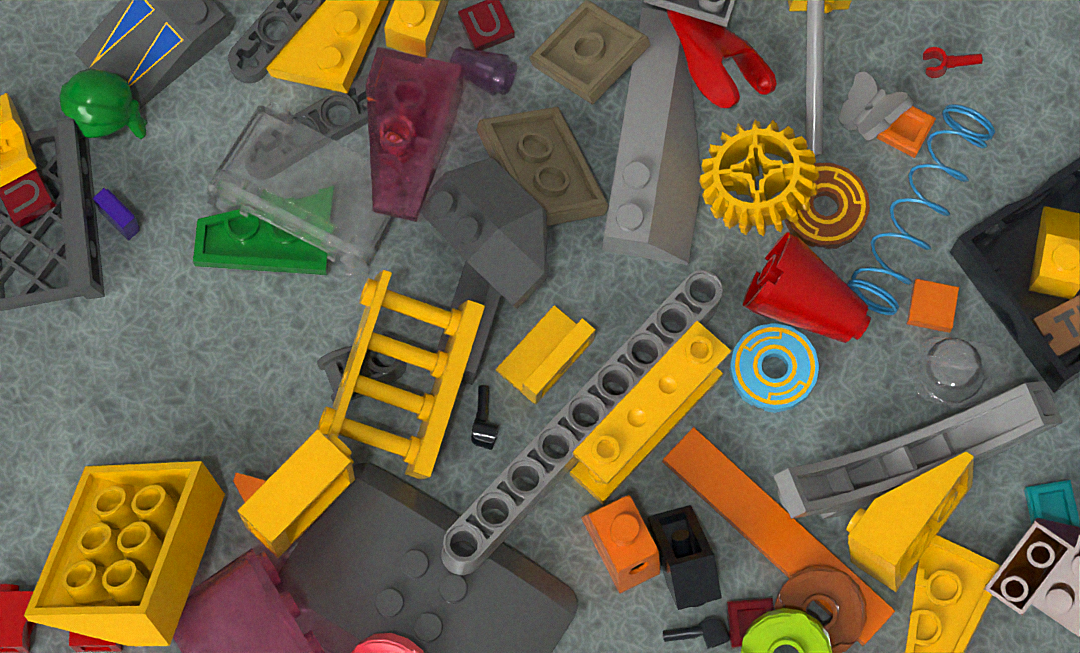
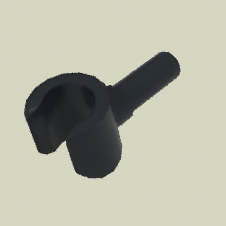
M480 385L478 387V406L476 418L472 426L471 441L476 446L492 450L499 425L487 422L489 386Z
M716 618L706 620L699 625L689 628L663 630L664 642L695 639L703 636L707 649L725 644L730 640L725 624Z

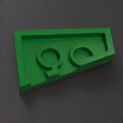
M334 186L318 190L319 193L295 198V196L279 199L278 203L253 209L249 206L197 219L193 256L194 265L197 267L327 275Z

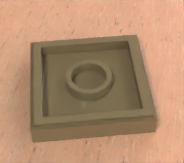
M585 0L529 59L536 69L593 105L651 44L645 34L593 2Z

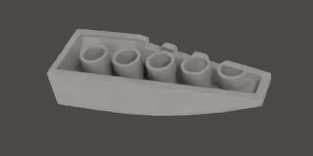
M642 7L638 31L648 37L651 45L632 64L602 251L688 265L701 188L699 180L701 170L691 74L682 44L668 18L667 11Z

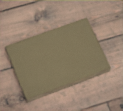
M558 106L479 120L476 130L489 157L495 159L546 210L547 226L605 215L608 203Z

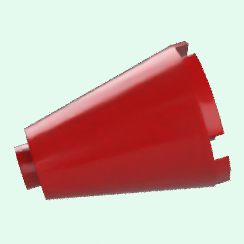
M786 232L778 239L764 258L768 262L761 273L756 271L742 302L743 306L749 309L750 312L843 343H847L852 337L858 340L864 334L871 321V317L866 315L868 305L798 236Z

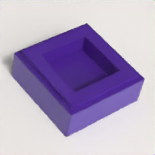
M103 188L93 197L99 212L128 241L140 231L135 216L109 189Z

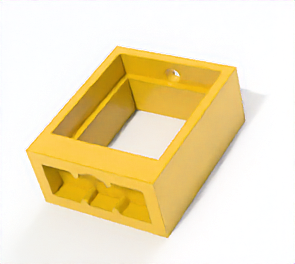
M317 429L237 510L244 526L279 558L355 481L352 467L354 461L350 457L352 454L351 450L336 435L331 434L326 438Z

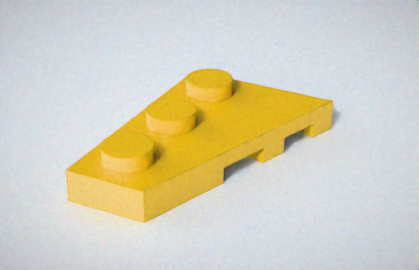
M325 0L268 65L267 71L272 77L348 93L389 0Z
M935 535L931 540V544L928 545L927 550L919 559L905 653H965L993 598V595L984 590V588L1001 565L941 536Z

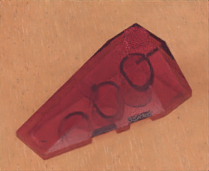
M377 47L366 82L373 212L417 222L451 134L464 92L462 65Z

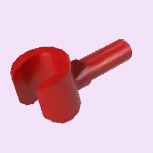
M930 47L923 53V60L936 58L942 62L937 67L926 68V75L931 78L943 76L949 68L978 65L983 62L981 53L947 56L945 51L939 47Z

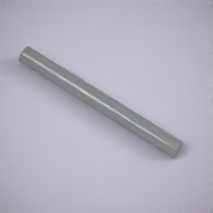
M807 0L805 140L808 145L807 149H811L815 155H823L825 0Z

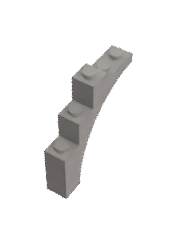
M1045 381L1029 382L964 412L896 439L837 458L787 468L773 476L779 488L778 496L780 502L788 510L791 519L819 514L822 515L823 519L844 516L964 452L974 456L973 466H976L1062 424L1063 421Z

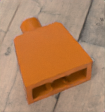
M630 495L621 497L581 517L619 594L660 574L659 551ZM641 563H644L642 566H640V567H638V568H636V569H634V570H631V569L634 568L635 566H637V565H639V564H641Z

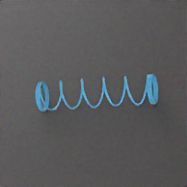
M951 104L945 107L942 112L943 118L953 130L936 131L930 134L927 139L928 150L937 164L917 165L911 168L908 174L909 183L920 199L903 198L894 201L889 208L890 216L901 233H881L874 236L870 242L872 252L883 268H860L854 271L851 277L852 280H849L847 284L868 305V309L874 312L894 315L899 309L898 302L883 288L871 282L855 278L862 271H876L892 275L905 284H912V280L894 272L882 261L875 250L874 244L880 237L894 236L908 239L925 250L932 249L928 243L909 235L897 222L893 210L900 202L909 201L926 204L944 216L950 215L946 208L928 201L921 195L913 183L912 175L919 168L931 167L942 169L960 181H969L965 174L940 162L931 149V141L938 134L950 133L961 135L977 147L987 148L985 141L991 140L995 133L993 124L985 116L972 108L958 104ZM948 112H959L977 120L989 131V134L977 133L961 126ZM858 287L878 295L888 302L892 308L884 307L867 299Z

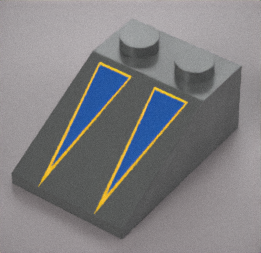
M120 0L75 54L88 69L106 70L127 80L132 90V98L138 101L141 109L229 36L230 30L226 15L212 0Z

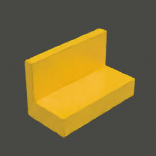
M554 305L496 368V372L536 405L593 343L596 329L583 318L576 324Z

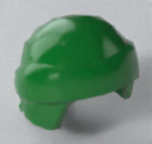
M90 68L79 71L62 85L59 95L61 110L66 116L75 120L85 137L98 138L107 136L120 130L125 125L139 139H143L146 136L145 125L147 120L140 115V105L137 100L132 98V90L127 80L106 70Z

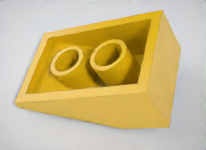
M964 452L875 498L867 510L863 508L858 509L846 529L849 532L848 545L851 563L891 590L897 592L927 550L928 545L931 544V540L940 532L972 487L974 456Z

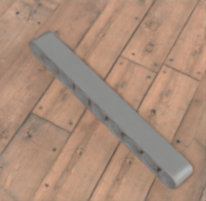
M699 270L687 276L454 522L444 535L441 555L443 564L450 572L457 575H467L477 570L579 461L572 453L696 321L705 326L713 318L723 293L721 280L710 271ZM695 291L703 292L710 298V301L705 303L698 302L692 298L690 293ZM667 321L675 322L681 327L682 331L670 333L662 327V323ZM645 352L653 358V362L641 364L633 358L632 354ZM610 382L621 385L625 392L617 396L611 395L605 391L603 385ZM581 413L588 414L595 420L596 424L590 427H582L574 421L573 417ZM548 445H558L565 451L566 456L560 459L550 458L544 453L543 448ZM521 476L528 477L534 481L536 488L527 492L521 491L515 487L513 480ZM487 509H498L505 515L506 520L499 524H491L482 517V513ZM466 541L472 544L475 548V553L468 557H459L451 550V546L456 542Z

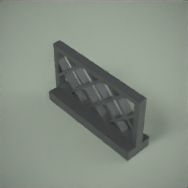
M74 119L57 121V127L26 133L33 153L41 143L55 141L56 154L45 168L37 162L36 166L41 172L45 183L50 178L59 185L60 195L55 200L57 206L45 213L30 234L16 226L10 215L5 217L0 213V219L3 221L0 225V242L11 228L26 238L11 259L1 253L0 246V311L81 296L86 299L105 297L96 207L93 200L94 188L89 139L84 136ZM56 169L58 170V177L53 175ZM61 210H62V219L57 216V214H58ZM55 220L63 226L64 237L52 251L39 242L38 239L51 222ZM36 245L50 256L37 273L32 276L20 267L19 264L31 248ZM65 251H66V260H67V261H65L63 258H61V256L64 254ZM2 259L7 262L4 268L2 267ZM60 262L68 270L69 286L50 289L42 281L54 265ZM15 269L30 279V282L20 295L5 298L4 283ZM38 286L41 287V288L44 290V291L35 292V290L38 288Z

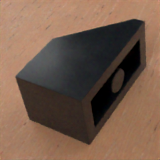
M691 505L648 516L652 536L659 551V559L665 580L677 609L699 607L707 602L721 599L722 595L715 556Z

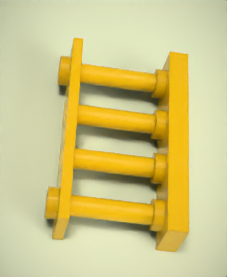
M382 270L375 276L374 280L368 278L363 287L359 304L365 305V309L332 408L327 406L324 408L317 429L326 438L331 434L337 437L341 435L403 456L402 461L408 463L405 475L423 480L431 477L485 305L467 300L459 305L458 310L452 308L451 311L438 308L388 290L387 286L392 272ZM384 307L444 328V334L449 335L444 352L439 350L435 354L373 332L380 308ZM367 349L429 370L430 376L435 377L431 394L424 393L423 396L359 375ZM356 392L416 413V418L422 420L417 437L411 435L407 439L345 418L352 393Z
M696 321L573 451L572 454L580 461L570 471V476L603 505L722 378L723 373L717 367L731 353V350L700 322Z

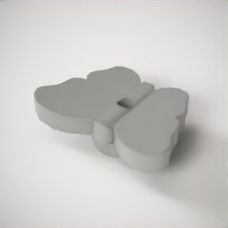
M859 72L855 75L853 86L848 92L849 99L842 105L839 121L847 130L858 128V132L865 140H871L879 133L888 129L901 114L910 109L913 105V100L905 92L887 94L870 74Z

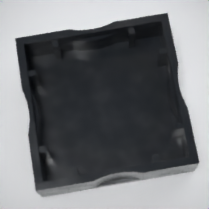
M1080 158L1051 176L1040 189L1030 196L1008 204L959 236L950 251L951 255L1053 393H1056L1080 376V347L1058 358L1049 345L1054 339L1051 333L1043 337L1032 320L1071 299L1029 291V284L1043 207L1047 206L1080 213ZM1080 290L1077 292V294H1076L1073 298H1075L1076 296L1080 295Z

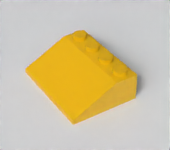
M202 461L85 466L25 611V618L31 622L126 646H170L225 493Z

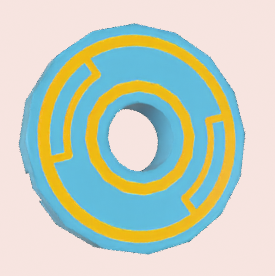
M770 323L756 326L741 337L733 349L729 371L733 387L743 401L751 406L754 405L757 408L764 409L763 411L776 413L791 410L807 399L817 383L819 362L816 349L804 334L791 326ZM769 357H777L785 363L786 374L781 378H770L763 372L762 362Z

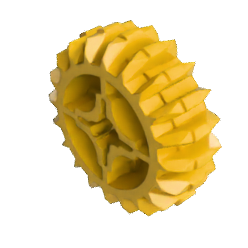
M755 119L752 129L745 131L744 127L737 123V134L731 137L729 134L722 132L720 138L723 145L710 144L709 153L712 158L702 159L701 166L705 173L700 175L699 180L702 189H705L702 194L705 204H708V206L712 205L710 210L716 219L723 217V222L729 229L739 223L740 231L745 236L752 226H756L758 234L763 237L767 231L766 226L774 225V228L781 233L783 229L782 221L787 218L790 222L797 224L799 218L796 209L809 211L810 202L807 197H813L817 194V186L814 181L818 180L819 171L814 165L816 162L815 154L811 149H807L808 145L805 138L802 136L795 138L794 130L790 126L779 132L778 124L772 120L766 129H762L760 122ZM765 153L778 155L789 163L783 164L782 160H771L765 156ZM761 165L763 179L759 180V190H757L755 177L759 176V166ZM736 191L737 195H748L753 198V203L738 200L728 192ZM782 191L779 195H777L776 197L772 198V196H773L774 194H776L777 192Z

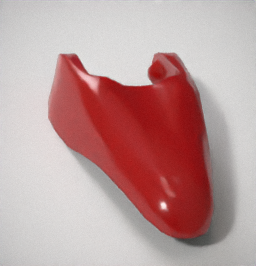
M667 9L668 18L682 44L691 77L701 93L713 104L720 108H730L739 102L738 88L722 64V61L733 58L744 78L759 94L767 95L775 90L777 85L775 74L746 40L722 25Z

